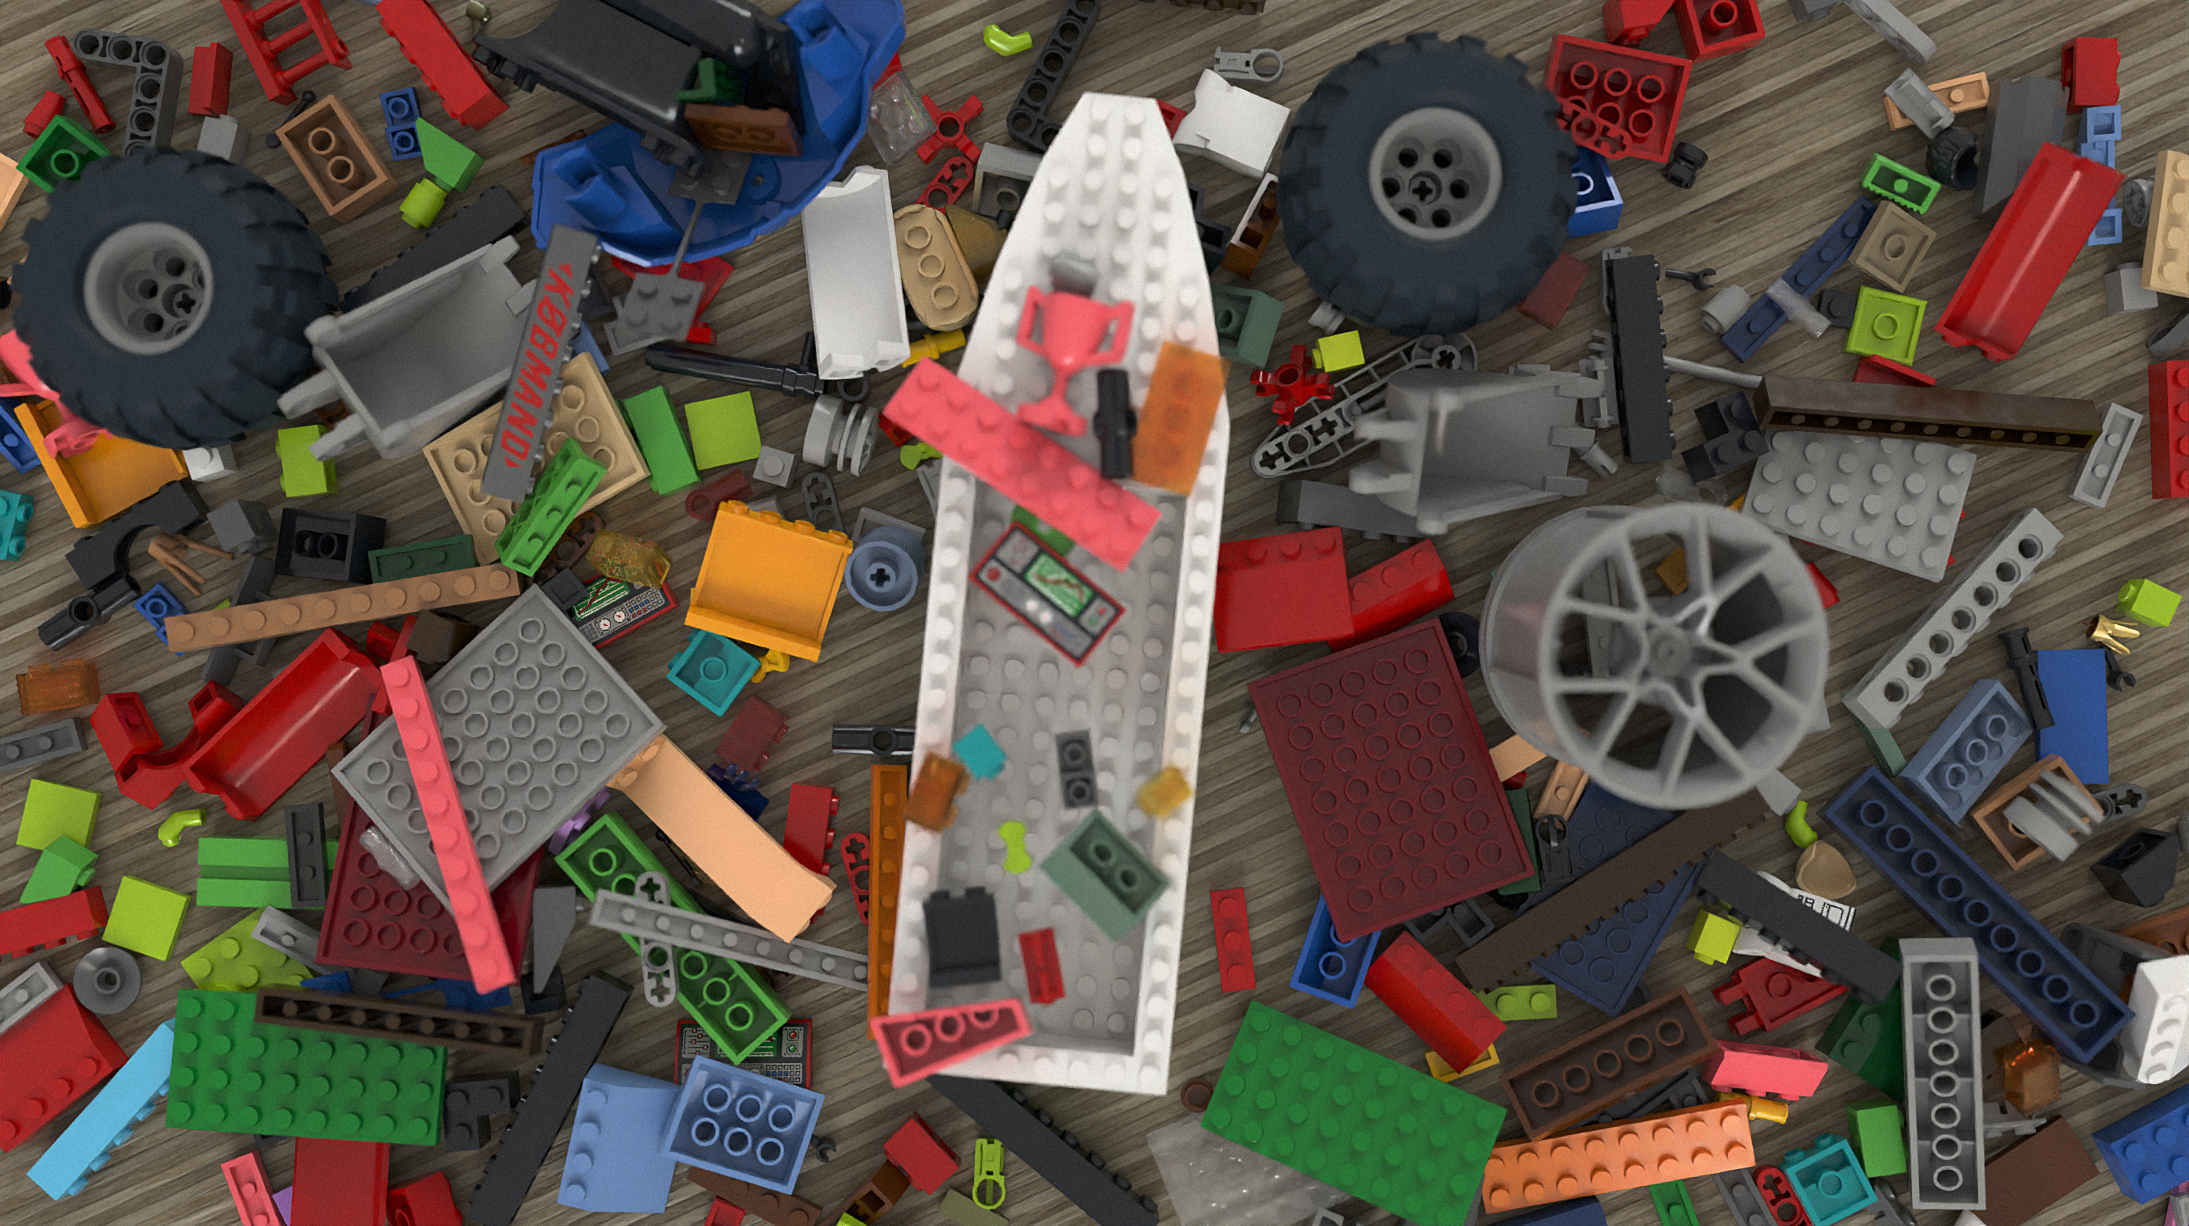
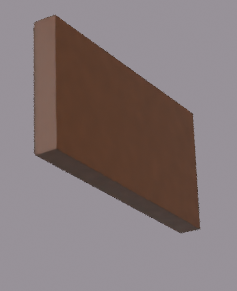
M2057 1114L2035 1128V1133L2026 1134L1984 1161L1986 1210L1970 1211L1987 1226H2019L2100 1174L2062 1115Z

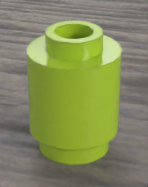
M424 177L420 184L416 182L399 207L404 212L401 219L418 230L422 225L429 228L445 205L444 198L448 193Z

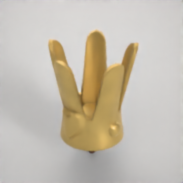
M2096 614L2090 623L2083 621V624L2088 626L2086 633L2088 639H2093L2096 642L2100 641L2120 654L2129 655L2130 650L2109 635L2123 638H2137L2140 635L2136 630L2117 625H2138L2136 622L2110 620L2100 614Z

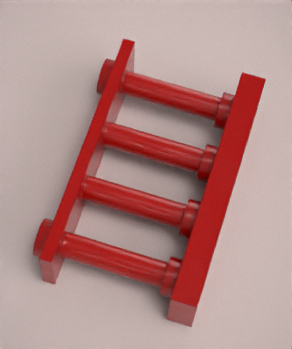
M220 0L269 101L285 106L295 102L298 99L292 89L294 88V83L329 62L331 65L347 71L353 68L348 58L350 55L349 49L344 41L337 36L320 0H273L256 11L253 10L249 0ZM300 2L308 19L272 41L268 40L263 30L264 23ZM315 32L323 50L284 71L277 59L279 58V53Z

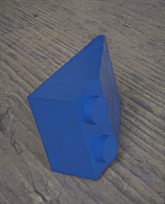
M1575 145L1577 161L1571 166L1572 179H1579L1576 212L1570 217L1567 226L1569 229L1568 238L1617 229L1623 201L1607 161L1602 155L1586 147Z

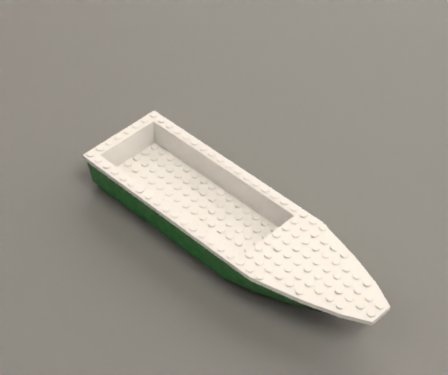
M1085 92L1039 166L996 263L957 377L1015 416L1019 403L1037 404L1041 399L1048 398L1052 391L1055 371L1047 358L1016 342L1028 289L1030 286H1035L1045 295L1049 292L1068 294L1050 285L1052 277L1046 275L1055 255L1062 258L1066 252L1095 266L1094 270L1102 275L1090 300L1100 302L1111 308L1124 301H1130L1135 304L1132 327L1124 358L1120 363L1085 367L1069 379L1065 401L1071 406L1073 414L1088 419L1085 437H1072L1048 432V429L1036 426V422H1033L1032 427L1101 472L1100 442L1097 441L1092 427L1093 414L1095 411H1098L1096 373L1100 372L1101 369L1124 368L1128 370L1131 407L1136 412L1138 419V432L1136 437L1132 438L1134 476L1130 477V479L1113 481L1162 514L1123 573L1078 543L1063 557L1127 609L1081 667L1078 668L968 578L988 551L1009 528L1012 511L1018 503L943 454L888 1015L1021 997L1033 1026V1032L934 1073L1166 1096L1230 424L1206 268L1184 173L1156 100ZM1038 304L1030 340L1043 346V308ZM1119 319L1111 322L1108 334L1098 353L1111 352ZM1040 520L1037 527L1040 532L1046 533L1051 529V525L1045 521ZM981 723L984 724L1008 756L1002 762L1006 768L991 780H988L986 776L977 780L952 747V745ZM1089 729L1099 805L1064 810L1054 734ZM1095 808L1171 883L1140 922L1115 943L1038 867L1051 851ZM1008 820H1017L1027 826L1023 841L1026 846L1025 851L1033 863L1027 871L1021 874H1013L1003 868V863L1008 855L1007 843L997 834V830ZM986 886V892L995 891L1003 966L1002 982L930 989L928 976L930 966L924 910H922L921 905L922 900L929 898V892L937 890H950L951 895L965 894V888ZM1053 927L1066 998L1056 999L1055 1003L1041 1005V1003L1031 1004L1018 933ZM884 1060L883 1068L888 1069Z

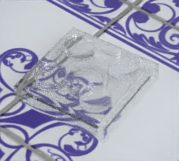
M904 70L895 72L873 91L872 109L867 133L887 167L896 165L938 130Z

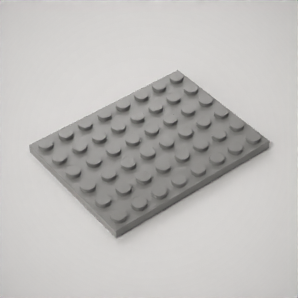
M536 583L425 683L489 893L667 728L663 721ZM393 713L330 771L455 917Z

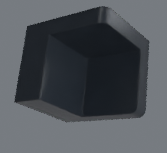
M559 965L554 966L541 993H534V970L526 971L521 975L520 988L526 1015L557 1011L568 1004Z

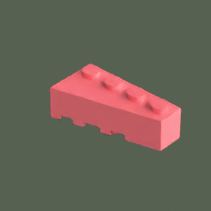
M1021 997L869 1019L895 1088L1034 1031Z

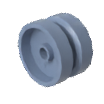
M895 526L877 527L864 535L848 557L844 570L846 586L853 598L863 606L876 611H894L906 605L921 584L927 568L926 553L919 540L907 530Z

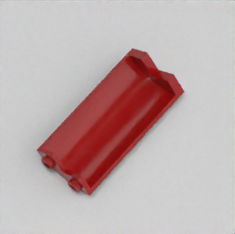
M2044 142L1936 324L1934 330L1943 334L1941 340L1957 348H1960L1961 345H1976L1983 349L1981 354L1984 357L2000 363L2001 360H2014L2127 175L2087 156L2078 155L2067 148Z
M329 627L180 767L188 777L186 779L187 784L197 793L219 795L226 804L224 807L226 812L232 818L256 822L326 756L329 744L341 742L365 719L370 693L377 694L383 680L380 667L384 666V664L372 653L367 655L364 651H361L358 647V642L351 637Z
M296 1137L290 1226H385L390 1143Z

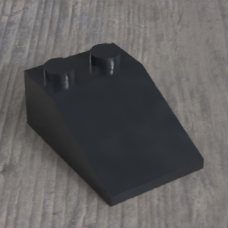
M283 508L274 574L354 584H373L368 551L383 549L387 519L358 513Z

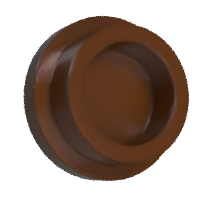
M1190 1079L1181 1089L1182 1104L1191 1112L1201 1113L1206 1111L1214 1093L1213 1088L1204 1079Z

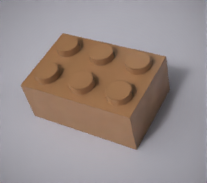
M332 94L275 131L329 215L344 224L401 188L348 106Z
M2050 753L1970 807L1966 812L2004 864L2013 871H2017L2044 853L2045 850L2018 829L2002 812L2018 796L2033 804L2038 800L2028 785L2033 782L2045 791L2049 788L2038 777L2043 769L2074 784L2093 801V804L2101 814L2104 813L2059 755ZM2085 816L2081 819L2086 824L2091 822ZM2072 828V829L2069 831V834L2071 835L2072 833H2074V832L2077 831V830L2074 829V828Z

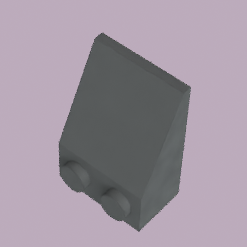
M573 880L538 881V886L534 890V993H541L576 923L577 913L583 912L584 893L580 888H577Z

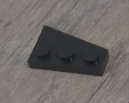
M761 14L755 17L759 28L761 27L767 32L768 51L761 65L753 67L747 72L743 106L749 107L752 110L762 111L775 108L789 113L799 136L802 137L806 134L792 28Z

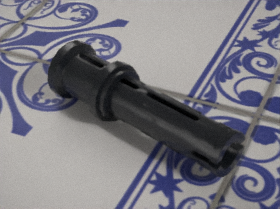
M2027 626L2001 633L1997 636L1999 640H2003L2009 659L2006 662L2007 667L2010 670H2014L2030 718L2032 730L2035 731L2055 726V722L2035 663H2038L2037 659L2039 658L2032 651L2027 636L2030 630Z

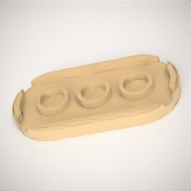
M913 204L901 208L894 213L893 221L901 284L917 318L931 329L937 331L956 330L973 318L979 305L978 287L947 218L940 211L921 204Z

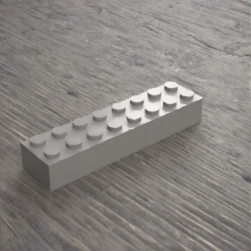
M1973 938L1898 939L1899 963L1905 966L1900 974L1906 1136L1909 1159L1907 1160L1908 1185L1912 1208L1986 1210L1978 954Z

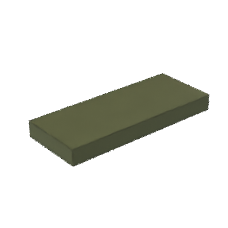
M953 1187L949 1188L937 1212L962 1226H1006L1009 1222L1008 1218L996 1211L979 1207L974 1199Z

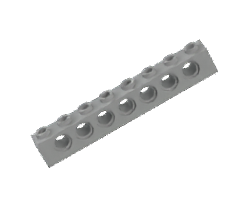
M2036 508L2017 512L1841 701L1870 730L1889 729L1901 719L1902 715L1900 712L1906 705L1915 703L1924 694L1922 688L1929 681L1937 679L1945 672L1947 661L1952 656L1955 657L1961 654L1968 647L1969 643L1967 640L1974 632L1978 633L1991 622L1989 616L1996 609L2004 607L2012 600L2013 595L2011 593L2018 585L2021 586L2028 582L2035 575L2033 569L2040 562H2044L2054 555L2057 551L2055 545L2064 536ZM2019 543L2023 546L2024 549L2023 556L2019 553ZM1997 567H1999L2002 572L2001 580L1997 577L1996 574ZM1975 590L1980 595L1979 604L1974 599ZM1953 614H1955L1958 619L1957 628H1955L1952 624ZM1930 638H1933L1936 643L1935 652L1929 646ZM1909 661L1914 667L1912 676L1907 672V663ZM1886 685L1889 686L1892 692L1890 700H1887L1884 695Z

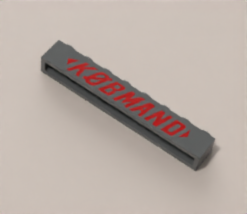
M553 221L480 483V491L483 494L518 503H523L525 494H532L536 475H532L531 471L534 462H541L545 443L540 442L543 429H550L554 416V410L549 409L552 397H559L564 378L558 375L562 363L568 365L572 353L573 344L568 343L571 330H578L582 317V311L577 310L580 297L587 298L592 278L586 277L590 263L596 265L601 250V244L596 243L597 236L594 233Z

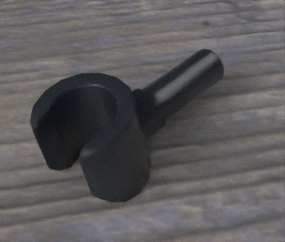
M1002 209L999 210L995 218L971 211L967 216L968 220L985 223L1003 234H1008L1011 231L1012 224L1016 220L1010 213Z
M1711 268L1699 270L1695 273L1666 269L1665 277L1691 282L1697 290H1706L1714 287L1713 285L1705 284L1702 280L1703 275H1716L1715 270Z
M2101 646L2100 649H2105V660L2110 671L2106 679L2108 686L2122 692L2119 682L2123 677L2126 685L2134 687L2136 684L2135 677L2131 673L2121 670L2109 646Z
M812 1133L810 1144L816 1148L817 1159L820 1162L828 1163V1156L820 1150L823 1147H829L836 1152L835 1142L827 1137L820 1139Z

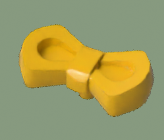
M770 649L767 654L756 657L763 663L750 680L758 684L763 681L767 672L773 670L787 671L790 664L789 654Z

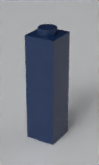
M1595 1195L1566 1200L1486 1226H1607L1600 1201Z

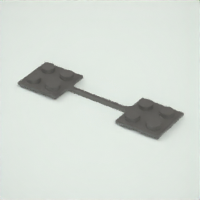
M697 143L700 150L714 163L712 171L708 173L703 170L698 181H695L680 172L678 167L668 193L670 196L693 199L696 202V206L671 271L663 276L637 272L616 325V330L685 341L705 288V283L678 278L677 275L703 206L709 202L728 205L736 204L754 153L702 148L701 144Z

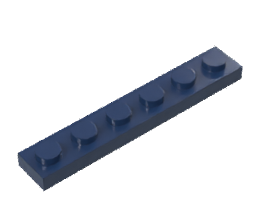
M1864 195L1859 196L1717 341L1740 363H1744L1851 255L1877 208Z

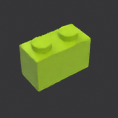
M317 424L278 430L279 439L276 440L275 446L278 457L282 459L283 472L280 474V483L287 497L303 499L339 494L334 457L318 462L308 448V445L311 446L318 439L330 433L326 426Z

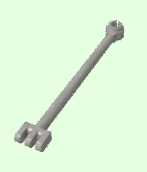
M1593 329L1591 337L1603 340V344L1590 342L1588 350L1601 354L1600 357L1586 356V359L1613 356L1611 332ZM1663 355L1664 363L1668 364L1669 371L1757 389L1762 379L1761 376Z

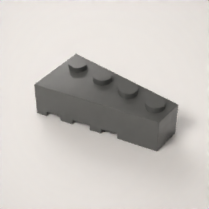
M1306 480L1280 482L1275 522L1297 524V529L1305 531L1316 530L1318 527L1330 528L1341 526L1344 536H1349V531L1361 532L1360 538L1381 540V535L1392 536V542L1412 545L1413 539H1425L1426 533L1416 529L1417 517L1386 505L1379 500L1375 493H1358L1350 490L1348 486Z

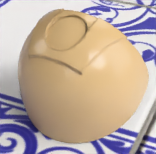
M1816 840L1799 857L1795 877L1799 887L1804 892L1829 900L1844 897L1854 891L1856 887L1855 873L1847 858L1833 844L1825 840Z

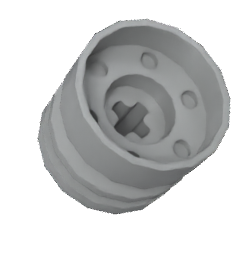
M821 393L808 424L803 447V461L827 467L833 455L836 454L838 455V471L845 472L851 460L850 474L860 477L873 455L877 442L879 409L869 406L862 420L863 405L856 403L851 409L849 416H846L844 399Z
M2043 769L2038 777L2049 788L2045 791L2033 782L2028 785L2038 800L2033 804L2018 796L2002 813L2036 844L2063 863L2079 846L2069 834V831L2074 828L2089 836L2092 830L2081 819L2085 816L2093 823L2100 825L2105 820V817L2097 810L2093 801L2074 784Z

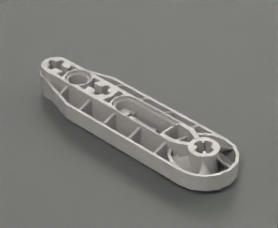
M1464 333L1445 337L1437 334L1421 335L1418 339H1413L1334 384L1335 389L1339 388L1344 400L1321 413L1314 402L1318 398L1313 396L1302 406L1295 407L1294 413L1309 404L1315 417L1294 429H1291L1289 425H1278L1253 452L1250 462L1252 471L1263 479H1271L1323 468L1375 439L1367 438L1368 440L1343 453L1337 440L1355 430L1357 417L1363 416L1364 412L1385 400L1386 389L1367 401L1361 402L1359 406L1355 400L1387 383L1389 377L1394 373L1411 369H1445V366L1439 368L1436 363L1440 359L1439 354H1442L1441 358L1445 356L1449 358L1450 362L1446 365L1447 369H1458L1460 367L1463 370L1477 371L1478 355L1473 342ZM1414 344L1408 361L1402 350ZM1467 346L1468 350L1460 354L1459 350ZM1397 354L1403 367L1380 379L1373 367ZM1368 371L1373 384L1350 396L1343 384ZM1321 420L1325 424L1330 422L1333 424L1334 428L1330 431L1331 437L1327 433H1323L1313 441L1310 434L1322 426ZM1283 426L1286 433L1269 443L1273 435ZM1298 436L1304 440L1306 446L1303 453L1295 454L1291 452L1288 447V441L1291 437ZM1280 444L1281 452L1289 462L1285 463L1284 457H1281L1272 464L1273 470H1270L1268 466L1262 468L1259 464L1263 460L1262 454L1265 453L1267 457L1273 456L1280 451L1275 445ZM1329 444L1333 446L1338 454V457L1317 465H1311L1308 456ZM1301 460L1306 466L1303 468L1285 471V469L1289 468L1290 466L1296 464Z

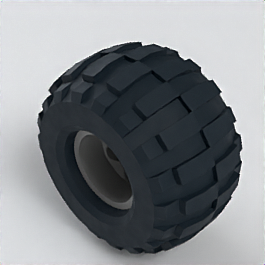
M1438 31L1408 34L1404 42L1390 45L1389 40L1386 39L1359 50L1353 60L1347 64L1336 65L1317 83L1314 92L1301 105L1289 129L1279 160L1280 168L1276 187L1277 215L1282 219L1285 231L1283 240L1293 263L1300 264L1310 279L1307 284L1324 302L1328 299L1347 312L1346 318L1366 328L1373 325L1390 330L1392 336L1418 339L1421 335L1437 334L1442 337L1469 331L1472 327L1486 321H1492L1516 305L1541 282L1543 275L1549 267L1557 261L1569 237L1567 226L1570 217L1576 212L1579 179H1572L1571 166L1577 161V151L1572 131L1563 132V129L1560 128L1556 116L1561 111V106L1548 86L1538 91L1524 77L1530 67L1511 53L1504 60H1501L1485 52L1487 41L1462 34L1455 43L1441 41V39L1438 40ZM1400 154L1410 155L1414 159V167L1405 168L1401 166L1398 156ZM1433 156H1445L1449 162V167L1446 169L1437 168L1433 163ZM1381 184H1392L1396 189V196L1392 198L1385 197ZM1451 185L1461 186L1465 191V198L1460 200L1453 198L1449 187ZM1417 188H1421L1422 194L1427 195L1423 201H1419V196L1414 194ZM1406 213L1411 216L1413 225L1403 220L1397 214ZM1433 214L1443 215L1447 220V228H1436L1432 224L1431 216Z
M171 147L132 148L133 156L106 155L86 164L85 167L87 169L80 172L82 180L75 182L63 179L46 196L45 202L51 208L42 220L30 217L20 240L29 243L24 263L14 262L12 264L9 289L21 295V305L13 307L14 313L11 316L17 339L30 346L28 352L32 358L27 360L39 380L51 391L62 393L58 400L87 423L103 427L114 436L159 448L186 451L198 448L199 446L216 448L246 440L244 432L246 430L252 429L259 432L268 430L285 419L286 415L277 404L278 399L288 391L315 376L312 373L316 366L312 355L314 345L305 334L306 329L315 321L325 316L334 315V312H340L338 287L333 280L325 276L328 274L325 267L331 266L332 262L318 233L307 227L310 223L305 214L286 194L271 186L265 179L221 156L199 150L182 149L180 153ZM182 263H185V271L178 277L177 270ZM158 284V293L151 299V290ZM163 318V328L156 332V324Z

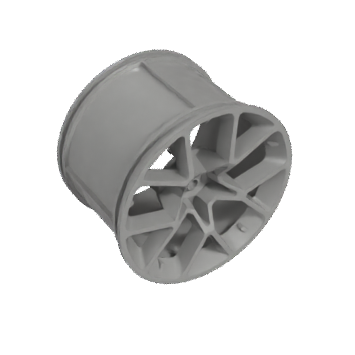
M1673 503L1648 509L1620 505H1596L1572 510L1552 518L1522 539L1506 557L1491 582L1480 618L1479 656L1484 681L1492 701L1507 724L1524 741L1540 752L1572 766L1580 767L1600 785L1618 795L1657 807L1688 808L1713 804L1740 794L1765 779L1793 752L1806 733L1820 703L1828 667L1829 641L1826 618L1816 586L1806 567L1795 552L1768 527L1742 513L1716 505ZM1663 533L1677 543L1686 552L1689 593L1675 597L1662 596L1646 599L1629 542L1652 534ZM1607 556L1612 557L1626 603L1624 608L1578 600L1574 596L1587 575ZM1570 612H1580L1619 620L1612 633L1609 646L1610 676L1564 677L1560 674L1558 670V647L1561 646L1559 637L1565 615ZM1714 612L1716 617V641L1713 639L1709 626ZM1707 678V681H1706V683H1705V685H1704L1702 691H1700V686L1703 684V682H1704L1705 679ZM1615 690V695L1590 737H1586L1573 719L1565 702L1563 692ZM1637 699L1646 703L1660 705L1674 715L1671 728L1655 740L1628 751L1606 754Z

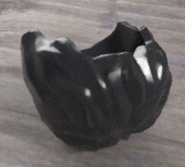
M1949 126L1941 130L1928 145L1926 152L1927 161L1925 163L1928 175L1933 180H1937L1940 184L1953 188L1955 191L1972 190L1976 186L1975 176L1979 171L1974 161L1977 153L1975 142L1978 139V135L1970 128L1962 126Z

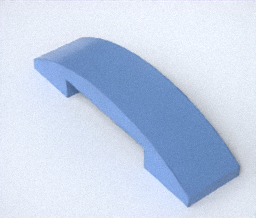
M2121 105L2084 108L2079 126L2076 154L2083 157L2087 156L2115 169V140H2121ZM2115 195L2086 241L2085 246L2122 243V208H2115Z

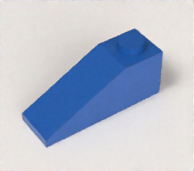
M0 374L1 384H9L7 380ZM19 396L0 397V451L18 472L23 475L41 464V461L14 411V408L22 405Z

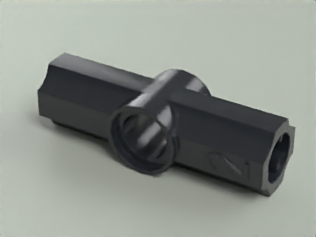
M1124 368L1101 369L1100 372L1096 373L1098 411H1095L1092 417L1093 432L1097 441L1100 442L1101 478L1105 480L1130 479V477L1134 476L1132 438H1135L1138 432V419L1130 402L1129 371Z
M121 571L87 595L74 598L67 608L37 627L39 630L38 635L45 645L53 651H59L95 626L106 624L112 615L141 597L142 588L137 580L127 571ZM89 604H91L94 609V614L91 618L87 616V607Z
M833 724L832 753L914 756L916 726ZM879 731H887L892 736L893 743L889 749H881L876 744L875 738Z

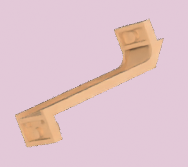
M663 733L655 738L606 784L608 787L623 791L752 919L788 944L795 936L800 935L807 929L810 924L809 919L817 909L823 908L830 901L831 893L837 887L829 877L814 873L796 861Z

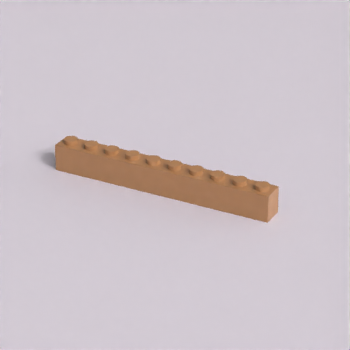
M498 563L164 618L169 651L183 653L328 629L329 627L334 628L406 616L407 614H419L421 609L437 611L520 597L525 592L521 572Z

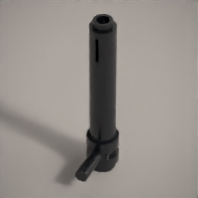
M813 332L806 333L800 364L788 363L787 365L658 343L654 346H648L645 355V364L651 366L652 370L779 391L783 393V396L795 398L797 395H802L806 400L816 401L821 393L827 394L829 379H819L818 367H813L816 354L815 335Z

